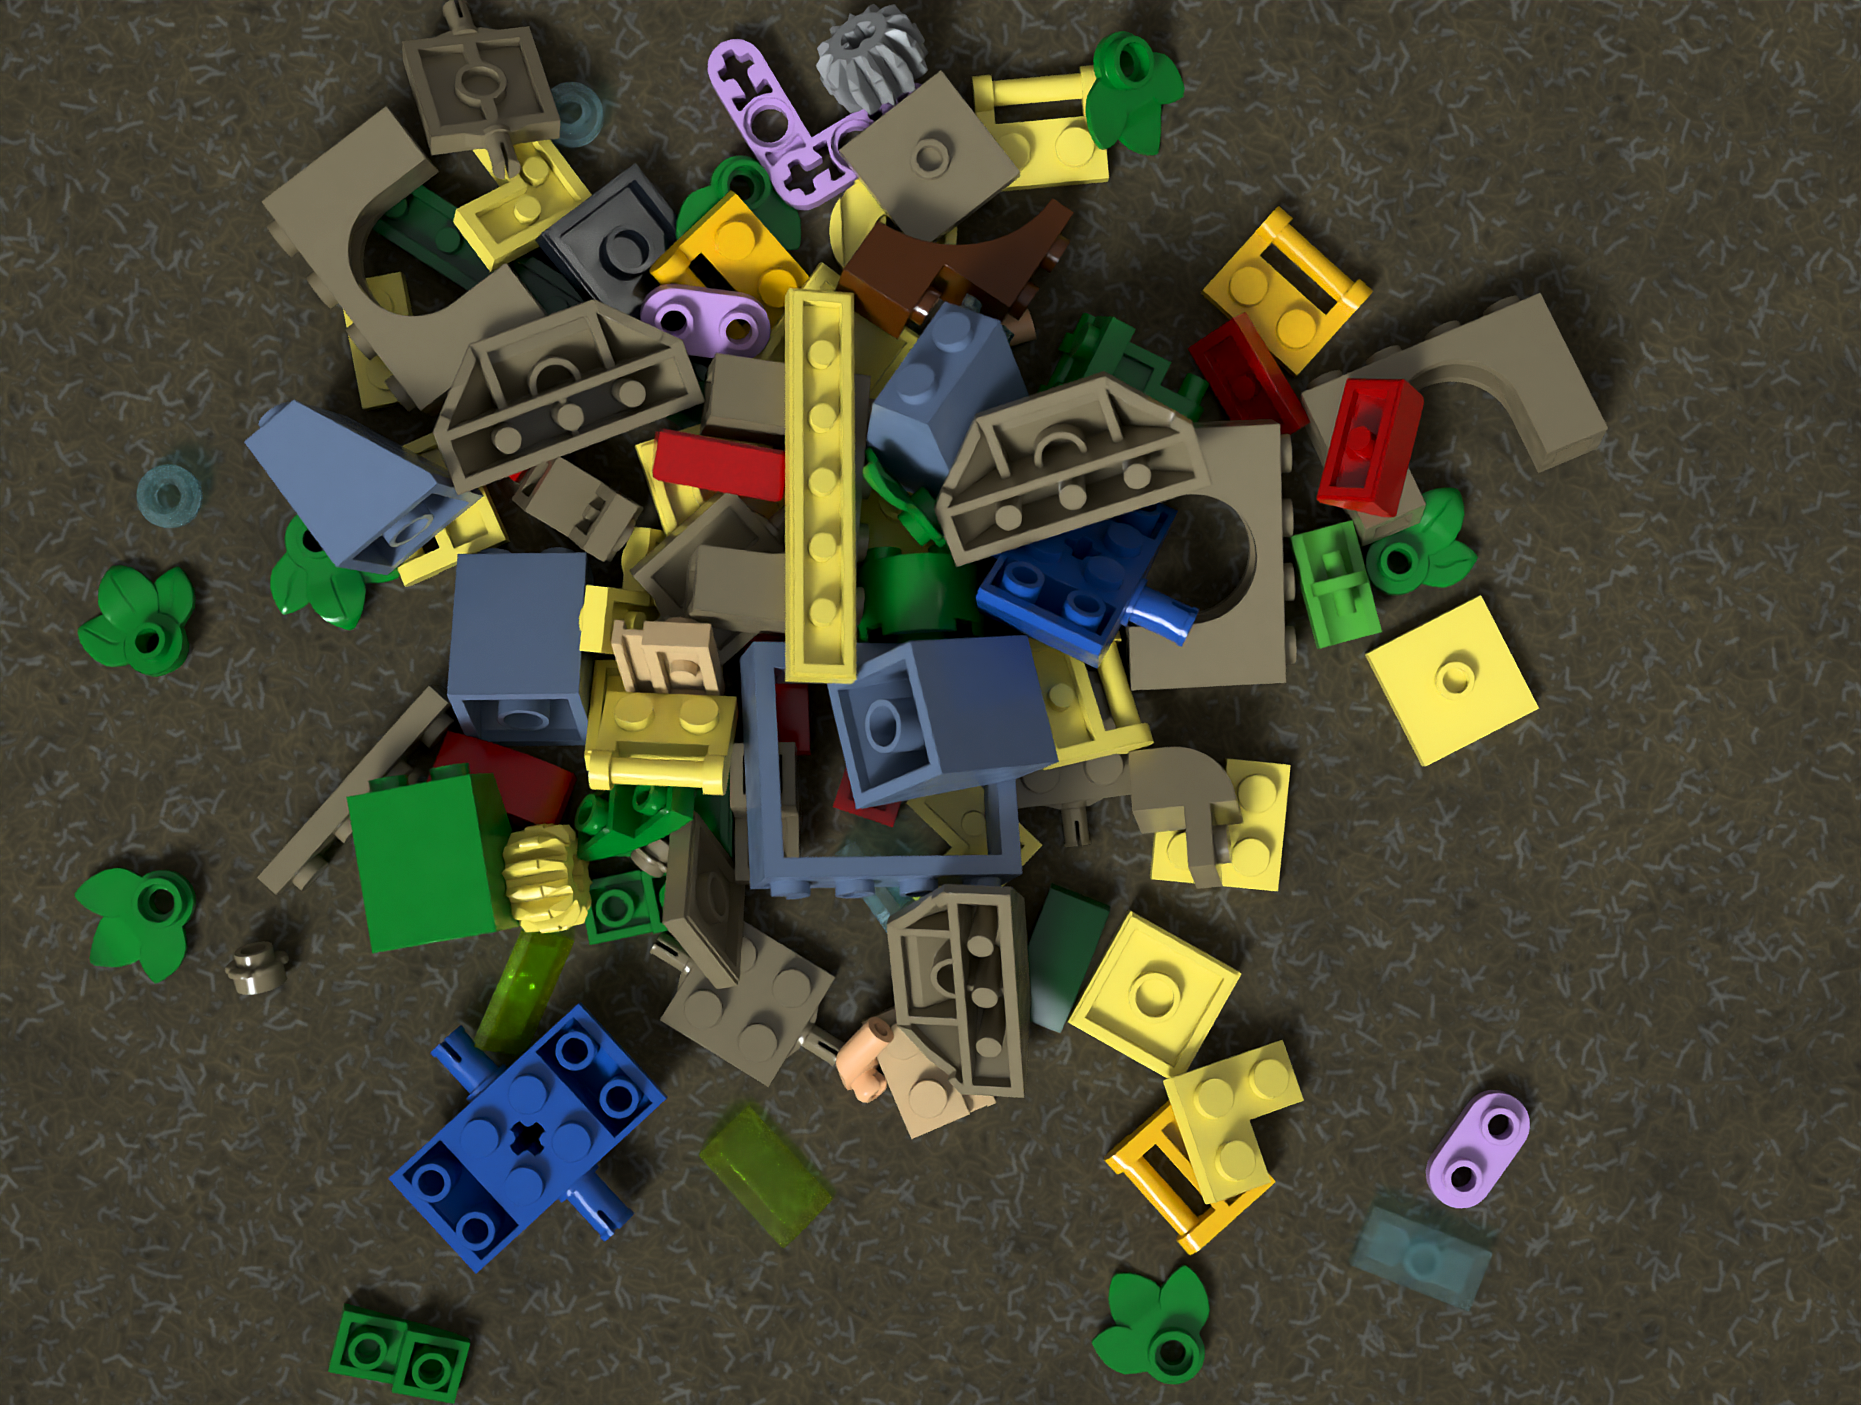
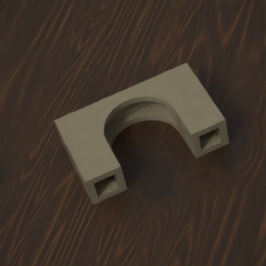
M385 106L261 202L275 219L267 225L274 239L290 257L300 252L314 270L306 279L316 294L330 309L339 303L352 320L353 324L345 330L354 344L369 360L378 355L393 375L386 379L385 383L396 399L409 412L417 406L420 411L435 417L441 412L470 343L539 319L548 314L518 274L506 263L454 303L432 314L422 316L400 315L385 310L378 303L368 287L364 273L363 258L368 236L376 222L388 210L439 172L403 123Z
M1541 293L1520 301L1518 296L1504 298L1488 307L1484 311L1483 317L1462 326L1457 320L1444 323L1431 330L1424 337V342L1402 350L1399 345L1382 349L1366 360V366L1345 375L1340 370L1325 373L1312 380L1306 387L1307 391L1302 392L1300 403L1311 422L1305 428L1323 468L1347 378L1405 379L1417 391L1426 386L1441 382H1461L1477 386L1493 395L1505 407L1538 473L1598 449L1608 427ZM1408 467L1395 517H1379L1345 508L1343 510L1348 521L1353 520L1360 547H1363L1420 523L1426 503Z
M716 353L705 373L703 393L705 402L702 404L700 435L765 444L785 451V363ZM855 374L856 568L857 562H864L869 543V526L866 523H860L861 501L862 499L867 500L872 489L864 479L862 470L868 464L867 460H865L866 437L872 405L875 399L869 398L871 376ZM699 544L688 561L683 617L696 620L699 623L711 624L712 628L785 637V553H761ZM856 586V626H858L864 609V588Z
M1273 419L1193 422L1213 485L1187 494L1210 496L1234 508L1244 524L1248 537L1247 565L1240 582L1231 594L1215 606L1198 612L1182 647L1129 621L1128 625L1124 626L1126 676L1130 689L1134 691L1286 683V664H1295L1297 653L1294 626H1285L1284 601H1294L1295 597L1292 562L1283 563V537H1292L1294 528L1292 501L1290 498L1282 499L1281 473H1290L1292 469L1290 435L1280 434V424Z

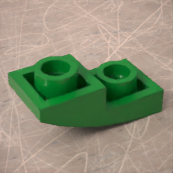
M614 784L612 790H597L593 794L587 795L580 803L575 815V828L579 831L576 858L589 862L620 855L644 847L680 829L693 820L695 787Z
M640 869L591 879L592 884L590 885L589 892L592 903L585 919L589 945L651 932L655 934L669 931L662 922L667 873H664L661 878H657Z
M344 1303L328 1362V1372L391 1384L392 1393L454 1404L470 1347V1339L444 1329Z

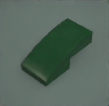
M1051 883L1027 942L1031 991L1030 1022L1061 1033L1097 947L1111 906Z

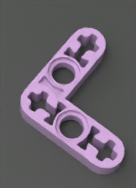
M743 39L727 40L720 43L712 51L708 60V74L714 90L756 160L767 171L774 190L787 205L797 210H810L822 205L854 185V181L858 177L840 156L839 144L847 133L864 131L874 123L870 118L879 113L884 115L894 107L888 102L881 105L878 111L872 115L864 109L851 113L811 137L761 52L753 44ZM731 56H735L740 63L748 60L754 63L747 69V73L757 94L765 85H768L772 90L771 93L754 97L745 105L742 111L737 110L734 105L735 103L746 101L745 94L735 79H728L723 82L720 78L727 72L725 60ZM914 83L915 89L921 86L919 83ZM906 92L897 97L896 105L912 92ZM767 109H775L782 112L788 120V129L785 135L780 140L772 143L757 139L752 132L754 118L761 111ZM824 146H828L833 165L844 176L832 181L828 168L813 179L815 191L812 194L805 196L800 188L789 192L785 186L792 181L790 169L798 164L805 171L816 168L823 163L822 157L816 151Z

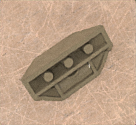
M590 299L470 343L432 432L456 493L460 495L704 403L705 400L682 339L600 301Z
M1103 371L976 413L934 503V511L956 567L1203 489L1213 484L1192 420Z
M944 884L889 916L887 921L897 1026L931 1062L949 1075L948 1081L960 1094L1024 1098L1027 1079L1031 1006L1024 897L1013 887Z

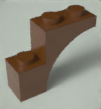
M1052 198L1033 220L1020 229L991 241L964 245L923 241L907 236L877 221L845 266L835 291L854 293V312L897 340L911 320L922 326L939 299L999 320L1001 325L1008 314L1019 321L1040 289L1030 281L1040 267L1051 273L1071 243V240L1062 235V232L1074 212Z

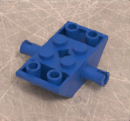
M1159 502L993 555L992 557L998 560L980 586L976 596L979 613L1097 669L1122 625L1127 626L1129 621L1182 647L1200 609L1192 608L1146 586L1148 583L1146 577L1178 511Z
M581 1002L509 1068L505 1064L499 1068L465 1032L466 1029L460 1025L444 1039L445 1041L432 1050L431 1054L470 1093L466 1098L470 1104L388 1179L476 1274L557 1199L561 1203L567 1199L600 1234V1238L604 1242L608 1240L617 1228L620 1229L633 1216L634 1212L595 1173L599 1168L596 1163L664 1102L668 1096ZM537 1122L545 1131L539 1138L540 1143L536 1141L529 1143L522 1136L524 1131L523 1125L530 1127Z

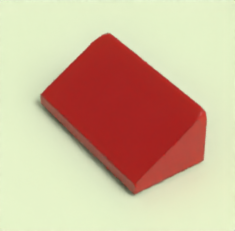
M1347 378L1316 500L1320 503L1379 517L1396 516L1424 406L1423 396L1405 379Z
M660 428L659 431L655 432L652 475L658 481L778 502L783 498L785 489V451Z

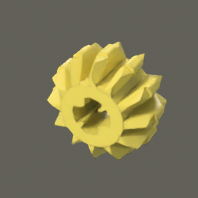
M544 823L527 826L525 830L511 833L507 846L504 848L502 855L505 862V870L501 874L506 882L505 896L510 899L511 914L516 920H519L520 926L526 933L540 931L544 934L569 930L571 926L585 922L592 903L589 892L592 881L588 873L589 862L576 858L578 838L570 825Z

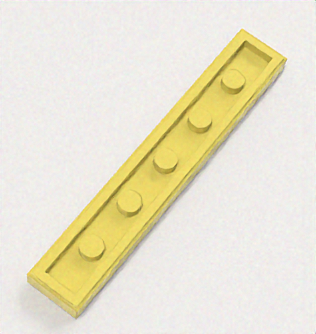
M789 288L785 295V681L852 684L857 679L854 293Z

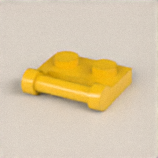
M729 191L665 251L649 270L650 274L661 285L674 283L707 288L689 268L691 261L701 253L735 292L749 294L763 305L767 312L771 329L785 311V295L788 289H801L809 278L808 274L733 191ZM735 319L728 324L726 333L733 339H742L749 333L750 324L746 322L741 326Z
M1278 206L1209 282L1201 294L1230 320L1246 312L1275 361L1295 378L1364 303L1373 290L1361 279L1354 283L1289 224L1293 218ZM1271 243L1337 301L1326 315L1260 256Z
M1170 1100L1133 1133L1126 1136L1104 1157V1161L1116 1174L1123 1172L1177 1231L1176 1241L1189 1255L1203 1248L1276 1182L1268 1172L1271 1183L1225 1200L1211 1203V1207L1197 1217L1143 1157L1156 1144L1201 1193Z

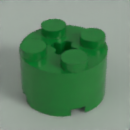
M947 543L942 548H939L937 544L930 546L928 553L902 554L901 549L889 546L875 547L867 550L864 564L856 568V586L864 588V609L861 622L856 626V643H908L910 641L985 637L984 615L979 613L976 602L978 590L982 585L979 563L974 561L956 567Z

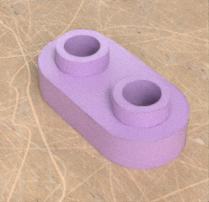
M674 283L664 284L653 289L645 297L640 310L641 321L682 339L687 354L692 356L714 358L716 353L753 358L765 348L770 337L771 326L765 308L755 297L742 292ZM672 310L680 311L686 317L684 326L677 331L667 330L661 324L664 314ZM735 319H743L750 324L749 333L742 339H733L726 333L728 324Z
M1500 1090L1481 1092L1468 1102L1427 1162L1426 1180L1430 1190L1440 1201L1454 1208H1469L1480 1203L1488 1195L1528 1137L1530 1120L1523 1104L1509 1093ZM1498 1114L1506 1115L1508 1119L1506 1130L1502 1134L1491 1135L1488 1130L1491 1118ZM1459 1167H1469L1471 1170L1470 1181L1462 1187L1453 1186L1451 1182L1452 1173Z

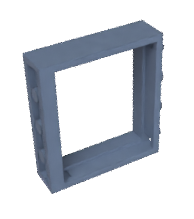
M753 642L740 657L750 889H771V897L786 896V900L809 897L811 895L810 888H835V894L838 898H864L875 895V887H899V895L902 897H924L944 884L1001 886L1022 874L1016 779L983 785L988 855L784 858L775 684L827 683L785 681V642ZM856 643V667L905 643Z

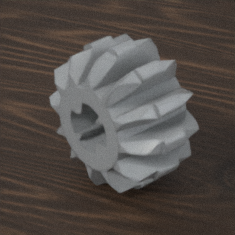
M872 4L862 14L857 16L849 13L848 21L841 26H832L830 28L832 38L822 42L817 48L820 59L816 67L821 74L820 80L829 94L834 95L838 103L843 105L850 114L864 109L872 115L878 111L881 105L888 102L895 106L897 97L903 93L915 91L914 80L922 77L928 71L924 60L928 54L924 45L925 39L917 25L911 23L907 15L902 14L895 4L885 6L882 9Z

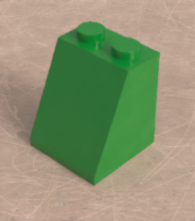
M469 763L453 764L429 769L431 778L429 782L409 785L408 774L377 778L368 781L370 793L347 797L372 953L521 927L519 920H516L511 914V902L509 897L505 896L506 882L501 874L505 870L502 854L513 831L494 773L470 774Z

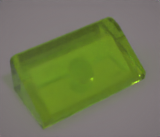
M521 929L473 1040L475 1042L474 1047L485 1051L523 1055L528 1050L574 944L571 938L558 932L542 934L539 931L526 933L524 929Z
M750 1105L746 1106L705 1143L698 1153L701 1159L782 1248L788 1246L833 1200L830 1193Z

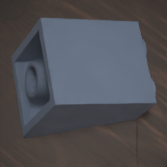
M944 302L873 402L865 450L871 447L878 460L901 483L906 491L914 494L924 486L936 500L974 415L1029 396L1001 322Z
M296 400L281 403L266 412L258 423L260 429L244 441L331 561L339 568L388 575L484 496L478 488L457 495L448 470L347 416Z
M554 547L545 549L541 553H511L504 549L488 548L481 550L477 554L457 555L447 697L466 736L501 746H575L586 744L595 664V652L579 651L581 639L579 615L584 605L586 585L594 586V577L586 552L576 553L567 548Z
M1027 635L910 641L857 666V679L852 684L827 683L856 809L1014 780L1059 762Z

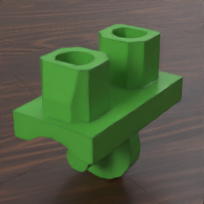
M1353 520L1288 537L1317 649L1381 633L1382 629Z

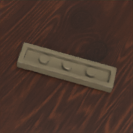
M428 686L257 877L273 893L277 895L288 892L295 886L301 891L306 890L329 865L322 856L333 843L339 839L346 844L353 839L347 803L348 796L370 793L369 780L408 774L409 777L414 769L407 763L409 758L422 744L429 749L433 748L446 736L447 731L452 729L456 723L449 715L453 708L447 697V691L442 686Z

